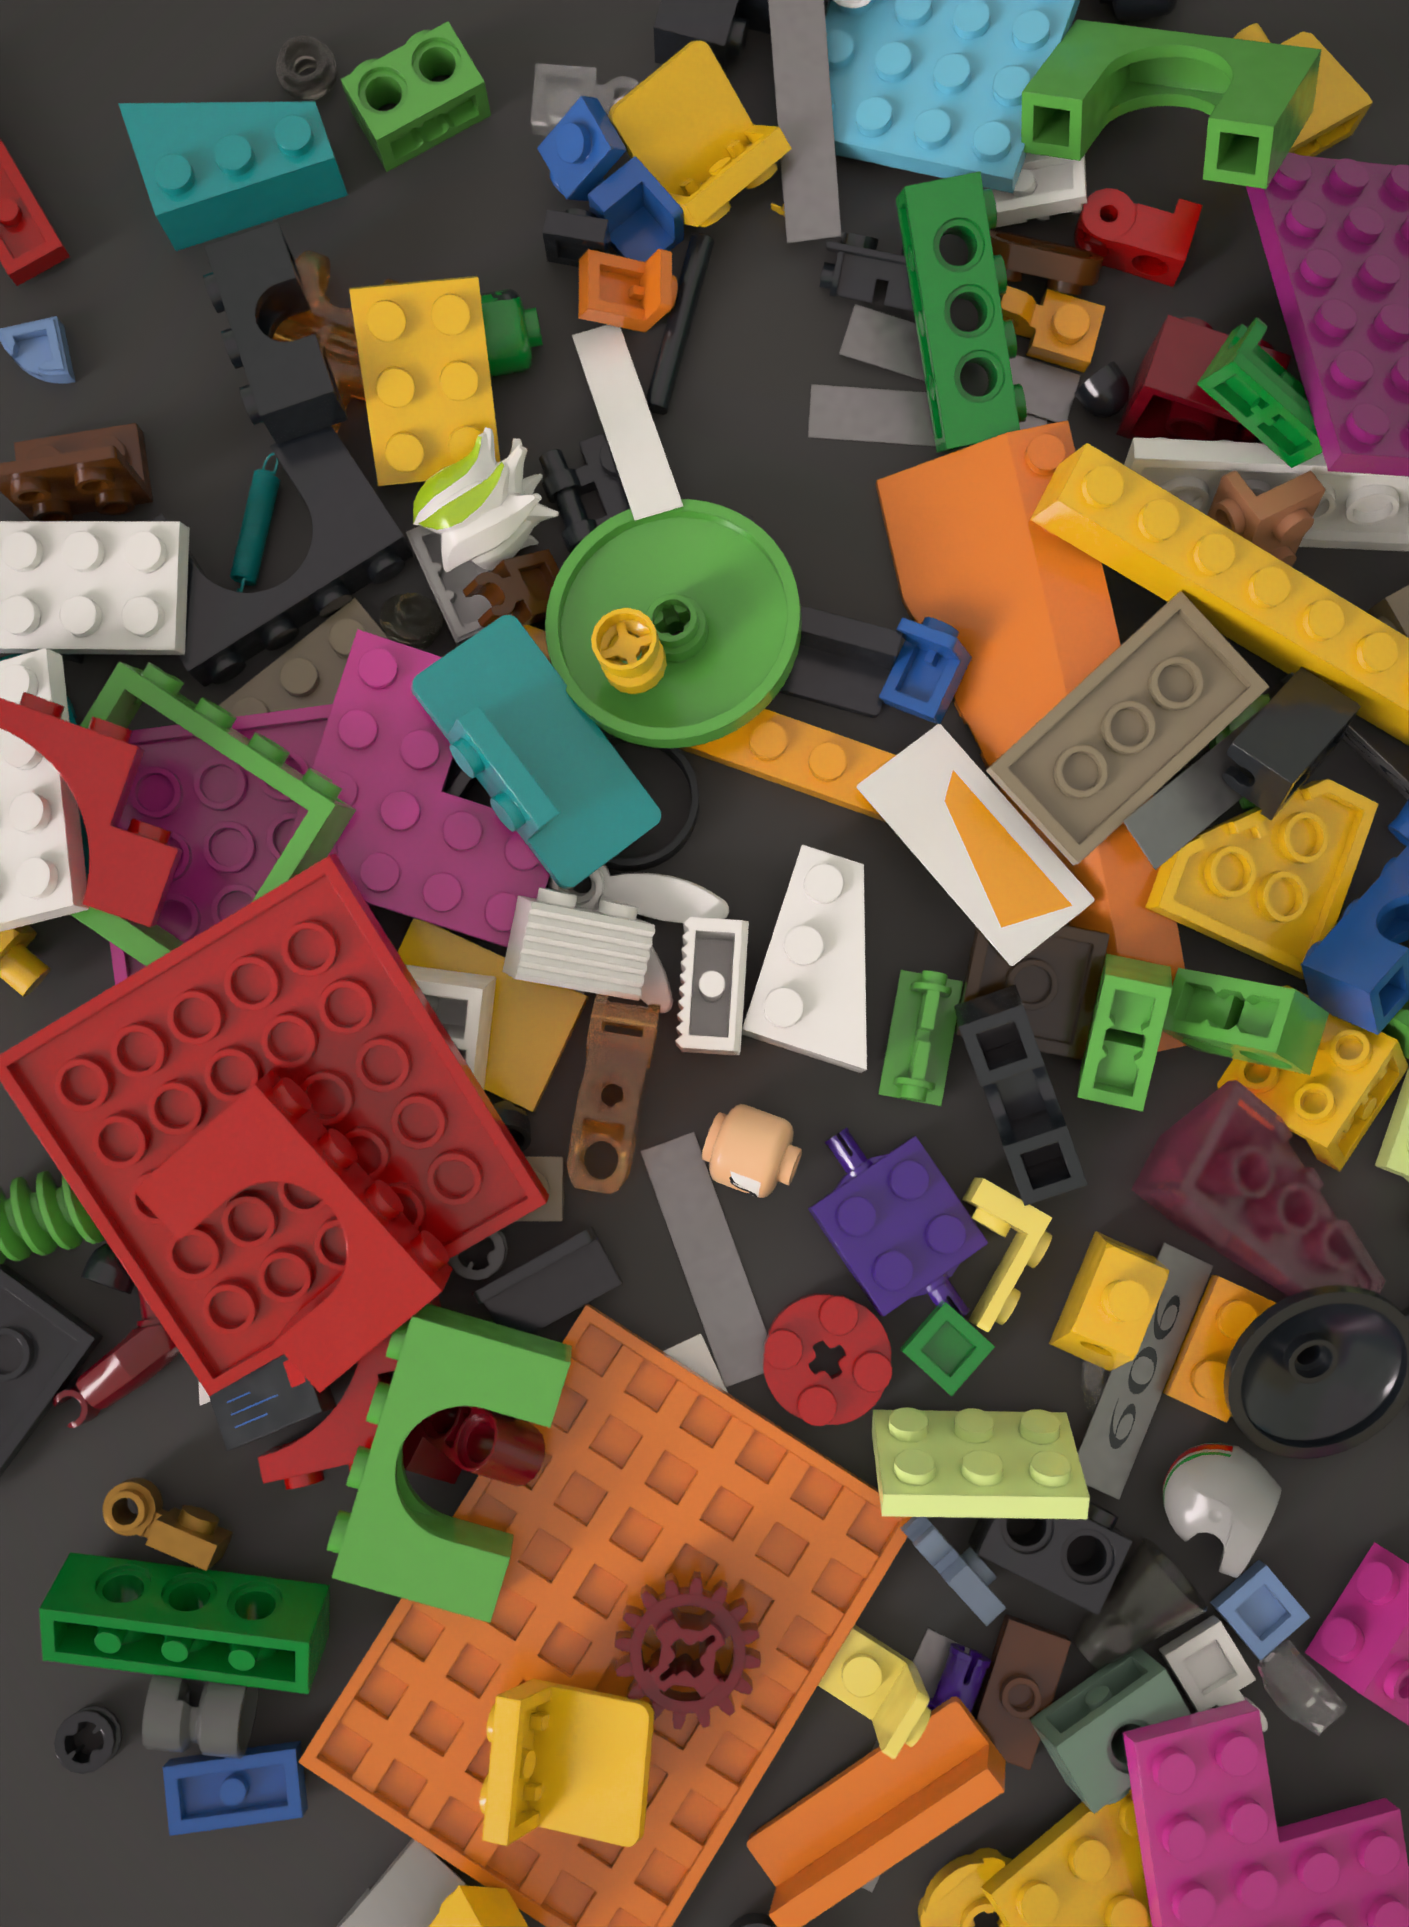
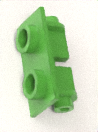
M900 970L878 1095L936 1106L942 1105L957 1020L954 1006L960 1003L963 981L948 979L947 974L923 970L921 974Z

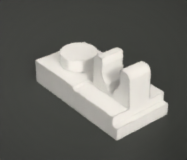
M1027 153L1014 192L1008 193L991 189L996 202V227L1023 223L1035 218L1040 221L1049 220L1051 215L1072 212L1073 215L1080 214L1083 205L1087 203L1085 155L1080 161Z

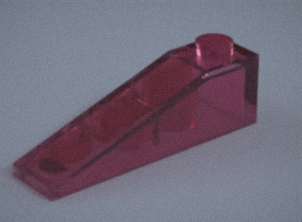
M1237 1080L1226 1082L1160 1135L1131 1190L1176 1226L1288 1296L1307 1289L1327 1285L1357 1286L1380 1294L1386 1282L1385 1278L1349 1222L1337 1219L1319 1191L1324 1183L1314 1167H1304L1288 1142L1293 1137L1289 1128L1277 1113Z

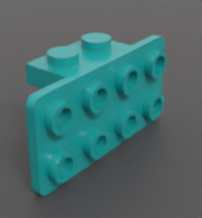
M503 615L417 674L411 684V691L451 744L449 745L450 752L460 768L469 777H476L490 795V804L500 821L512 832H518L559 887L571 889L660 822L661 811L597 724L566 692L567 684L519 620L512 615Z

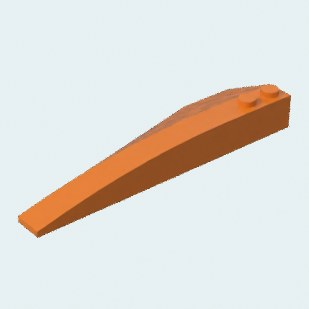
M1068 420L1007 432L876 481V489L901 600L911 620L914 619L915 622L922 624L925 617H931L949 624L958 630L959 635L957 639L972 656L955 692L954 705L964 725L968 724L981 750L980 756L986 768H989L1121 646L1102 562L1030 520L1057 466L1075 452ZM992 778L997 789L1094 897L1095 901L1069 921V925L1110 934L1106 950L1107 954L1170 966L1173 985L1178 968L1185 969L1178 925L1176 921L1145 908L1160 867L1156 870L1153 868L1124 822L1079 864L1072 865ZM1162 1031L1157 1052L1187 1045Z

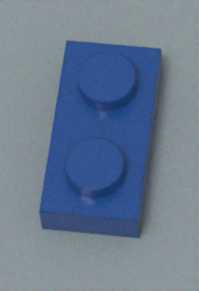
M301 1741L247 1748L244 1756L240 1759L203 1754L169 1759L163 1766L169 1836L303 1818L308 1809L304 1766L298 1763L302 1756Z

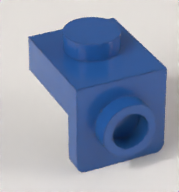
M580 96L537 147L550 170V179L556 189L567 200L589 201L588 193L605 181L604 175L627 151L598 98Z
M925 617L922 624L901 618L896 630L903 633L902 637L905 639V642L879 698L886 705L932 723L941 724L972 656L957 639L959 635L958 630L949 624L931 617Z

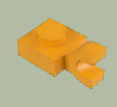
M1007 286V291L1005 294H1002L1000 300L1003 321L1010 319L1013 323L1015 334L1030 338L1026 356L1084 373L1091 363L1106 306L1050 289L1046 290L1040 305H1038L1028 293Z

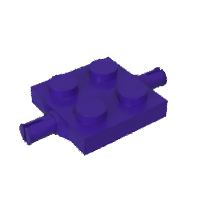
M847 1127L828 1139L825 1144L829 1146L847 1174L841 1178L832 1192L808 1207V1210L879 1316L884 1317L911 1297L928 1294L936 1307L943 1300L964 1317L969 1313L970 1308L966 1306L949 1281V1278L954 1274L961 1262L987 1245L988 1241L918 1138L913 1136L889 1153L869 1159L866 1158Z

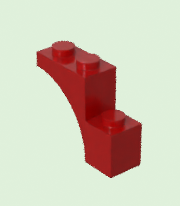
M23 692L19 704L0 698V729L8 731L25 741L54 766L74 795L82 813L89 844V875L82 904L148 927L157 925L183 849L169 845L168 842L172 832L132 818L128 830L118 827L144 754L143 749L129 744L133 731L93 716L91 717L88 729L61 719L64 706Z
M439 1295L428 1304L441 1307ZM392 1334L358 1361L357 1368L346 1392L336 1405L337 1407L333 1409L320 1425L308 1434L289 1443L272 1447L258 1457L263 1484L284 1479L286 1490L309 1486L325 1480L323 1470L348 1464L350 1472L358 1446L371 1449L378 1427L377 1424L366 1422L371 1401L379 1381L391 1385L389 1372L395 1371L398 1360L386 1357Z

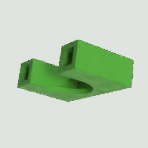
M1077 19L1022 91L1021 143L1025 144L1024 153L1080 161L1102 129L1120 115L1156 106L1186 107L1210 115L1208 118L1203 180L1267 189L1313 112L1321 49Z
M431 1304L425 1305L411 1317V1320H407L392 1333L386 1357L398 1360L391 1385L378 1382L366 1418V1422L378 1425L371 1449L358 1446L346 1484L348 1487L358 1489L351 1513L339 1509L327 1545V1551L339 1554L331 1578L490 1623L510 1561L514 1534L454 1518L428 1506L415 1493L407 1479L403 1464V1443L408 1434L423 1419L440 1410L457 1406L479 1407L551 1428L570 1367L572 1346Z

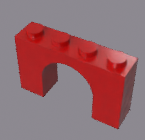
M271 1069L132 1190L179 1241L237 1192L260 1183L283 1182L297 1185L314 1193L331 1208L339 1220L345 1236L347 1256L344 1272L336 1281L291 1317L274 1341L279 1350L320 1393L443 1291L453 1268L448 1264L449 1256L441 1242L426 1230L419 1232L402 1213L404 1207L395 1191L382 1180L373 1181L356 1162L358 1155L350 1141L335 1129L327 1130L310 1111L312 1108L311 1101L304 1090L290 1078L283 1077L281 1079Z

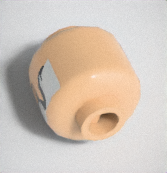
M739 1104L731 1109L727 1115L721 1112L716 1115L703 1147L702 1160L710 1162V1176L714 1181L749 1195L764 1198L773 1192L778 1182L788 1186L791 1184L802 1155V1149L792 1145L794 1131L790 1122L751 1106Z

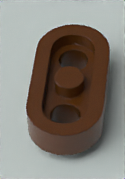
M990 230L993 256L1001 254L1003 257L1007 281L1020 282L1024 273L1047 278L1046 287L1073 295H1080L1084 285L1094 286L1097 284L1104 260L1099 254L1069 245L1009 232Z

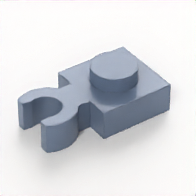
M912 1517L901 1527V1530L913 1542L912 1544L940 1573L949 1586L986 1626L1006 1609L988 1587L997 1579V1576L971 1547L960 1555L927 1517Z

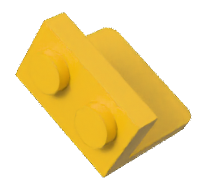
M691 41L614 104L608 114L630 158L632 159L636 156L681 206L684 212V224L695 227L700 226L703 228L710 226L724 217L731 208L729 201L745 187L747 189L755 188L772 177L777 171L775 162L792 149L780 127L754 125L711 48L704 41Z
M531 1679L497 1695L488 1716L486 1729L487 1738L491 1743L489 1773L483 1782L480 1793V1809L485 1814L482 1841L508 1846L535 1828L542 1827L624 1847H631L639 1842L644 1835L654 1725V1711L651 1705L643 1700L628 1699L623 1696L537 1679Z

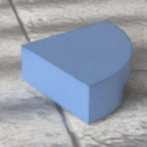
M57 316L0 328V341L4 349L18 366L29 375L50 383L66 384L75 382L65 328Z

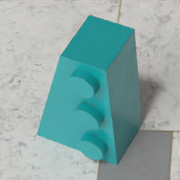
M315 101L118 103L155 216L175 251L348 195Z

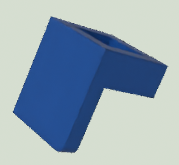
M636 156L588 193L590 212L598 218L608 219L610 245L621 257L646 262L658 249L671 251L684 240L683 209Z

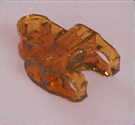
M597 994L595 997L586 1044L587 1060L585 1072L579 1088L567 1161L568 1174L574 1188L612 1194L617 1192L630 1176L643 1107L648 1068H651L657 1038L661 1004L649 1003L648 1007L609 1001L608 995ZM610 1025L643 1031V1035L641 1038L606 1032L605 1026ZM609 1084L618 1085L624 1093L622 1102L616 1103L614 1107L607 1106L601 1099L602 1090L605 1087L609 1088ZM599 1141L610 1143L618 1154L617 1168L606 1179L594 1177L585 1165V1155L588 1148Z

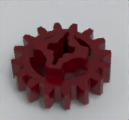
M694 1571L689 1587H680L673 1573L666 1574L665 1592L658 1594L652 1587L646 1584L641 1588L644 1609L641 1610L627 1605L624 1609L623 1620L628 1626L633 1628V1631L624 1630L616 1632L614 1647L621 1651L630 1652L629 1655L617 1661L616 1674L619 1677L634 1676L635 1678L628 1687L627 1698L639 1700L646 1695L650 1699L649 1704L654 1711V1720L661 1715L664 1709L673 1711L674 1729L681 1730L688 1713H696L703 1728L709 1727L711 1708L717 1705L724 1713L730 1716L735 1712L731 1692L736 1690L750 1695L753 1690L752 1679L743 1669L760 1667V1652L745 1646L760 1638L757 1623H740V1620L743 1619L748 1611L747 1602L744 1598L734 1600L730 1604L725 1602L728 1589L727 1582L722 1579L714 1585L711 1591L703 1589L701 1572ZM696 1606L707 1611L702 1615L681 1613L678 1607ZM652 1625L661 1645L658 1650L651 1654V1659L645 1663L642 1643L648 1628ZM731 1635L733 1654L730 1664L723 1674L720 1670V1664L715 1659L716 1651L726 1644L725 1639ZM682 1638L689 1646L700 1641V1657L693 1660L690 1655L685 1653L676 1658V1640ZM673 1685L695 1688L697 1692H679L669 1688Z

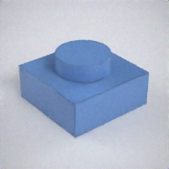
M1260 1560L1256 1561L1210 1602L1260 1661L1310 1618L1269 1567Z

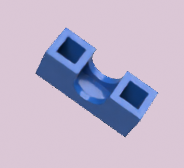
M1409 845L1398 857H1393L1386 863L1380 877L1361 898L1353 900L1348 905L1342 919L1322 941H1318L1310 947L1304 961L1301 963L1310 1000L1329 1014L1376 1035H1379L1409 1000V948L1399 944L1409 940Z

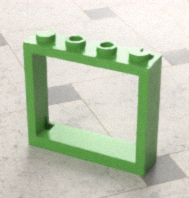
M119 662L81 723V727L88 729L91 717L93 716L127 728L141 704L145 702L308 810L253 901L329 855L356 812V809L338 798L342 788L334 784L332 779L315 769L308 768L305 775L286 764L285 761L290 753L271 739L255 732L250 740L233 729L232 725L237 718L216 703L201 697L198 704H195L179 693L184 683L154 664L148 662L143 671ZM89 907V910L70 914L145 966L184 944V942L158 925L148 927Z

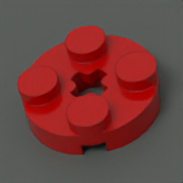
M813 1293L792 1301L774 1318L764 1341L762 1367L772 1395L787 1412L803 1419L812 1426L840 1425L863 1416L881 1398L884 1389L892 1378L891 1346L884 1327L878 1318L864 1305L843 1295ZM824 1341L829 1348L840 1345L844 1350L845 1355L838 1360L841 1370L832 1376H829L825 1370L814 1373L810 1369L809 1363L816 1358L812 1347L818 1342Z

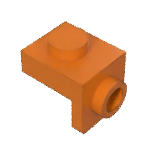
M588 249L579 259V319L646 333L673 308L677 297L678 283L676 276L672 275L671 251L658 249L646 262Z

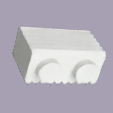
M539 887L537 899L518 895L502 970L504 973L517 980L639 1001L642 996L641 988L644 985V975L647 972V962L650 958L649 950L653 945L652 937L655 934V925L636 918L638 907L600 899L598 910L576 907L578 895Z
M689 917L683 923L685 933L682 936L684 947L681 949L683 958L681 970L683 973L680 974L682 986L679 987V993L682 998L678 1001L681 1011L677 1014L678 1021L681 1024L676 1027L677 1033L680 1035L675 1040L676 1046L682 1052L740 1055L749 921Z

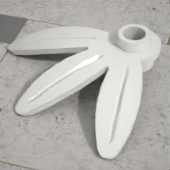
M604 864L589 875L592 887L586 893H578L572 888L563 889L555 883L551 876L548 880V889L578 895L575 906L591 910H598L600 899L636 906L638 907L637 914L669 922L684 923L689 917L725 919L729 913V906L725 900L698 884L674 876L653 873L610 875L607 866ZM652 946L649 950L650 958L647 962V972L644 975V985L641 988L642 996L640 999L657 1012L666 1013L672 1008L673 998L665 969Z

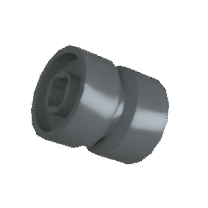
M153 1675L144 1708L143 1745L146 1749L184 1753L193 1743H198L203 1755L240 1759L244 1756L252 1736L257 1714L259 1688Z

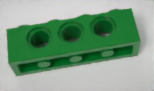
M981 171L904 186L896 197V205L936 451L939 453L969 447L1001 434L1020 430L1019 423L1026 421L1027 407L1023 388L1020 383L1013 385L1009 359L1016 358L1017 341L1012 321L1010 319L1003 321L1000 295L1005 294L1007 291V275L1001 254L993 256L990 229H995L997 225V210L993 191L990 188L983 190ZM948 234L956 235L966 243L968 259L965 265L954 266L943 259L939 250L942 236ZM965 299L975 306L978 312V323L974 331H962L952 323L950 306L953 300ZM965 363L979 364L986 371L988 386L982 396L970 395L963 389L960 373Z
M70 1552L39 1608L42 1660L309 1694L329 1637L330 1585L215 1570L205 1571L200 1568Z

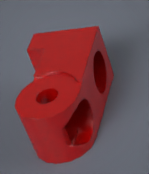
M1104 188L1097 190L1087 198V203L1082 207L1074 233L1075 246L1102 256L1104 258L1103 266L1174 287L1185 263L1203 205L1179 198L1173 213L1143 204H1135L1126 193L1118 189Z

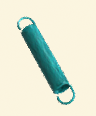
M274 453L268 455L262 469L253 472V480L251 481L244 518L242 519V527L236 545L233 565L231 566V574L229 575L232 580L241 583V587L237 589V592L243 593L244 585L255 586L257 584V576H259L260 564L264 555L268 529L270 528L271 517L278 494L277 491L281 482L278 477L272 475L276 474L279 461L277 458L274 471L265 470L268 460L272 455H275Z

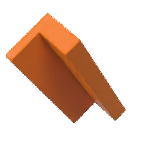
M953 1696L933 1709L928 1725L918 1742L912 1747L904 1744L895 1759L881 1752L880 1746L749 1835L747 1848L776 1887L769 1916L777 1927H802L1005 1791L1006 1760L959 1697Z

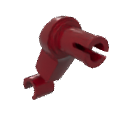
M139 1290L142 1320L137 1321V1327L133 1328L119 1344L78 1378L76 1386L59 1392L53 1398L54 1407L67 1402L72 1397L76 1398L81 1405L80 1416L77 1420L70 1422L67 1427L76 1428L93 1420L99 1414L100 1409L110 1407L145 1384L180 1353Z

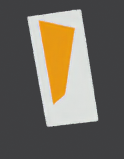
M937 724L857 785V789L1010 966H1014L1095 901L1094 897L941 724Z

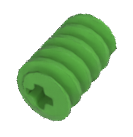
M48 1170L38 1173L36 1192L33 1193L25 1178L22 1176L14 1178L10 1185V1198L6 1197L2 1186H0V1264H3L6 1258L16 1262L29 1258L32 1252L41 1256L54 1252L58 1245L66 1250L74 1249L81 1245L83 1239L92 1244L105 1240L63 1175L62 1186L57 1187L52 1174Z

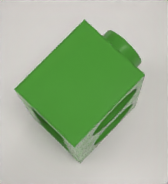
M449 21L433 30H423L414 34L405 45L379 59H369L362 62L351 74L341 79L351 112L386 172L491 116L485 82ZM439 75L450 76L448 79L444 81H431L434 77ZM388 103L398 104L388 111L378 110L381 106Z
M1106 953L1084 1056L1079 1071L1077 1098L1143 1112L1172 992L1170 966Z
M1178 968L1172 985L1162 1031L1196 1051L1310 1075L1329 1013L1296 989Z

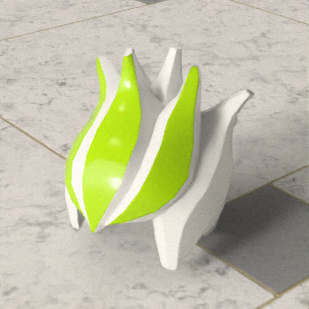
M485 427L484 432L477 436L475 446L468 456L457 463L441 469L427 479L418 491L414 500L413 524L423 526L441 535L442 564L446 572L469 560H472L483 569L493 570L502 560L513 558L520 549L530 545H538L539 542L530 535L533 528L541 521L558 517L559 511L539 504L538 502L542 499L541 495L538 493L533 494L543 475L534 474L523 479L527 449L522 446L521 439L513 438L509 456L497 463L495 459L493 430Z

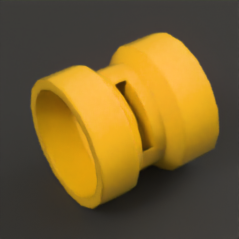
M631 608L615 609L604 615L595 625L591 637L592 650L610 685L620 692L638 694L644 693L658 684L663 678L667 666L666 653L659 641L657 630L647 615L640 610ZM640 653H642L640 659L637 661V657L640 655Z

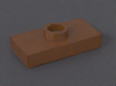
M1005 1614L973 1717L1006 1762L1030 1770L1040 1737L1029 1719L1052 1704L1071 1640L1066 1635Z

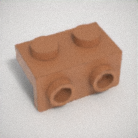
M1234 470L1222 476L1207 516L1292 567L1297 558L1295 555L1305 533L1314 523L1313 515L1326 489L1310 470L1256 496L1239 473Z

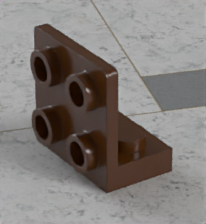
M137 423L14 442L16 461L0 463V492L31 521H71L73 515L95 511L104 515H121L134 510V505L153 502L144 433Z

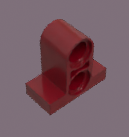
M472 1406L451 1407L431 1414L413 1428L403 1443V1464L405 1470L451 1484H455L463 1469L514 1486L526 1485L540 1471L545 1458L543 1435L531 1423Z

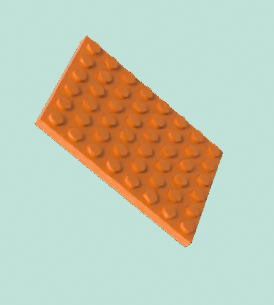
M587 1303L562 1342L572 1346L571 1363L551 1428L529 1422L540 1431L545 1442V1458L540 1471L532 1481L522 1486H514L478 1475L453 1515L454 1518L514 1534L510 1561L491 1622L481 1621L401 1598L298 1763L485 1887L507 1888L518 1909L545 1927H672L907 1539L901 1527L912 1517L882 1516L878 1489ZM694 1571L701 1572L703 1589L711 1591L714 1585L722 1579L727 1582L728 1589L725 1602L730 1604L734 1600L745 1599L748 1611L743 1619L740 1620V1623H757L760 1637L754 1642L745 1645L759 1651L761 1656L760 1667L743 1669L752 1679L753 1690L750 1695L736 1690L731 1692L735 1712L730 1716L724 1713L717 1705L711 1708L709 1727L703 1728L696 1713H688L681 1730L674 1729L673 1711L664 1709L661 1715L654 1720L645 1830L639 1842L631 1847H624L542 1827L535 1828L508 1846L482 1841L485 1814L480 1809V1793L483 1782L489 1773L491 1743L487 1738L486 1729L488 1716L497 1695L531 1679H537L627 1697L628 1687L635 1678L634 1676L619 1677L616 1674L617 1661L630 1654V1652L621 1651L614 1647L616 1632L624 1630L633 1631V1628L628 1626L623 1620L624 1609L627 1605L635 1606L641 1610L644 1609L641 1588L646 1584L652 1587L658 1594L665 1592L666 1574L673 1573L680 1587H689ZM696 1606L678 1607L681 1613L702 1615L707 1611ZM652 1625L648 1628L642 1643L645 1663L651 1659V1654L658 1650L661 1645ZM731 1635L725 1639L726 1644L716 1651L715 1659L720 1664V1670L723 1674L726 1672L733 1654ZM682 1638L676 1640L675 1657L678 1658L680 1655L687 1653L693 1660L699 1658L700 1641L689 1646ZM673 1685L669 1688L679 1692H697L693 1687ZM646 1695L639 1699L646 1701L648 1703L650 1702V1699Z

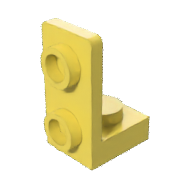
M974 1177L962 1198L965 1202L976 1207L971 1218L1003 1237L1007 1236L1010 1228L1017 1231L969 1318V1322L988 1333L994 1322L1000 1325L1005 1324L1014 1311L1021 1295V1291L1014 1288L1025 1266L1028 1265L1031 1268H1035L1045 1255L1052 1240V1234L1045 1230L1052 1217L1031 1205L1024 1206L1023 1200L990 1181Z
M854 1625L818 1686L872 1720L881 1752L895 1759L904 1744L910 1747L914 1746L925 1731L931 1716V1709L927 1707L930 1697L915 1663Z

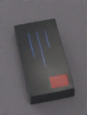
M285 1355L270 1361L209 1396L227 1451L242 1447L337 1407L330 1386L319 1393Z

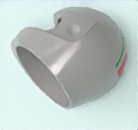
M1203 1443L1191 1447L1180 1454L1170 1466L1164 1478L1162 1488L1164 1509L1174 1531L1184 1542L1197 1533L1202 1532L1217 1536L1224 1545L1218 1572L1234 1578H1238L1260 1544L1274 1515L1282 1491L1280 1485L1256 1458L1238 1446L1225 1443Z

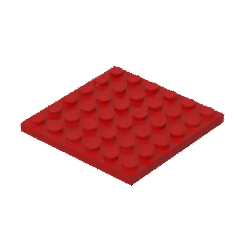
M336 853L329 855L0 1054V1082L209 1396L283 1355L274 1344V1341L289 1319L336 1281L344 1272L347 1252L343 1229L331 1208L314 1193L289 1183L266 1182L252 1185L237 1192L179 1241L132 1189L271 1069L281 1079L283 1077L290 1078L304 1090L311 1101L312 1108L310 1111L327 1130L335 1129L350 1141L358 1155L356 1162L373 1181L382 1180L395 1191L404 1207L402 1213L419 1232L426 1230L433 1234L444 1246L449 1259L543 1206L549 1198L548 1192Z

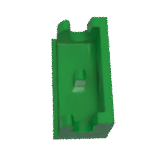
M1256 317L1248 328L1241 324L1232 330L1197 385L1287 465L1293 468L1323 452L1304 386L1258 345L1266 332L1267 325Z

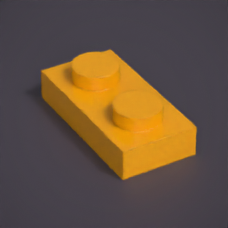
M1211 1275L1162 1393L1227 1423L1231 1414L1229 1413L1224 1396V1374L1231 1351L1245 1329L1276 1302L1220 1276Z

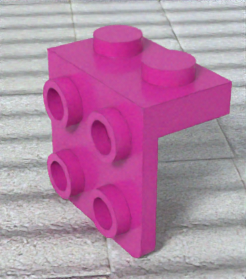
M1374 1542L1304 1653L1362 1696L1408 1726L1409 1564Z

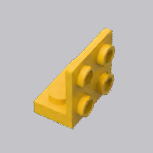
M1329 1014L1310 1075L1233 1059L1218 1081L1217 1087L1227 1097L1306 1139L1317 1160L1340 1172L1409 1067L1397 1039L1383 1032L1376 1035Z

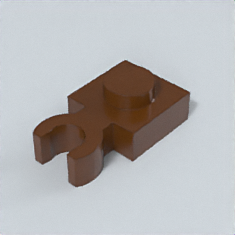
M549 549L502 560L491 572H483L476 576L463 589L465 597L482 595L491 603L492 607L478 619L481 627H487L501 616L509 615L510 613L519 620L522 626H526L546 619L550 592L560 570Z

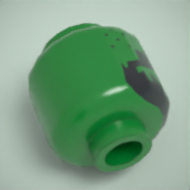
M513 289L480 294L490 378L528 370L532 363V347L543 346L536 307L524 309L521 297Z

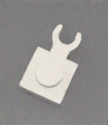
M1212 1615L1158 1649L1197 1712L1209 1710L1214 1706L1217 1708L1247 1700L1259 1709L1240 1692L1242 1688L1256 1679L1222 1622L1216 1616ZM1259 1709L1262 1731L1265 1732L1268 1730V1723L1263 1712Z

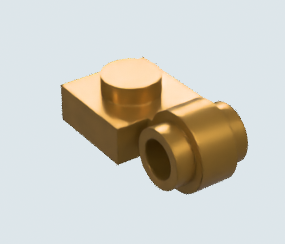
M144 1478L128 1479L115 1486L106 1495L102 1508L105 1523L113 1532L122 1536L138 1535L146 1537L148 1540L145 1545L205 1571L223 1558L233 1535V1532L217 1526L219 1518L205 1509L190 1505L182 1506L181 1510L175 1507L170 1511L162 1509L163 1500L159 1489L154 1483ZM128 1498L137 1504L138 1515L130 1511Z

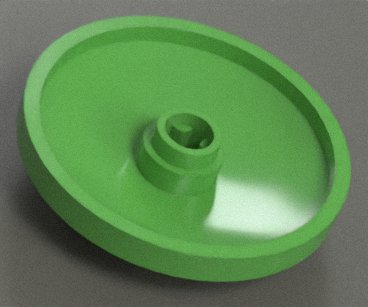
M681 499L683 507L636 521L634 520L631 508L611 517L591 531L573 549L563 563L552 586L545 619L546 643L552 666L567 684L566 692L577 706L599 728L624 741L654 748H683L720 739L749 723L771 703L784 686L798 655L802 632L801 604L794 575L783 552L775 541L752 520L727 507L707 501ZM631 608L640 610L647 615L654 624L659 635V641L665 650L667 666L664 676L655 687L644 693L628 694L620 692L610 685L592 650L591 637L595 625L604 615L615 609ZM677 631H683L677 635H672ZM640 653V655L637 657V661L640 659L642 653Z

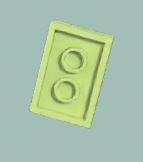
M910 1407L898 1408L896 1410H873L871 1431L882 1516L1087 1519L1090 1496L1067 1412H1049L1041 1409H1033L1026 1412L983 1411L975 1408L961 1411L918 1410Z

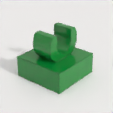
M942 1300L902 1345L900 1350L948 1394L953 1396L995 1346L949 1304Z

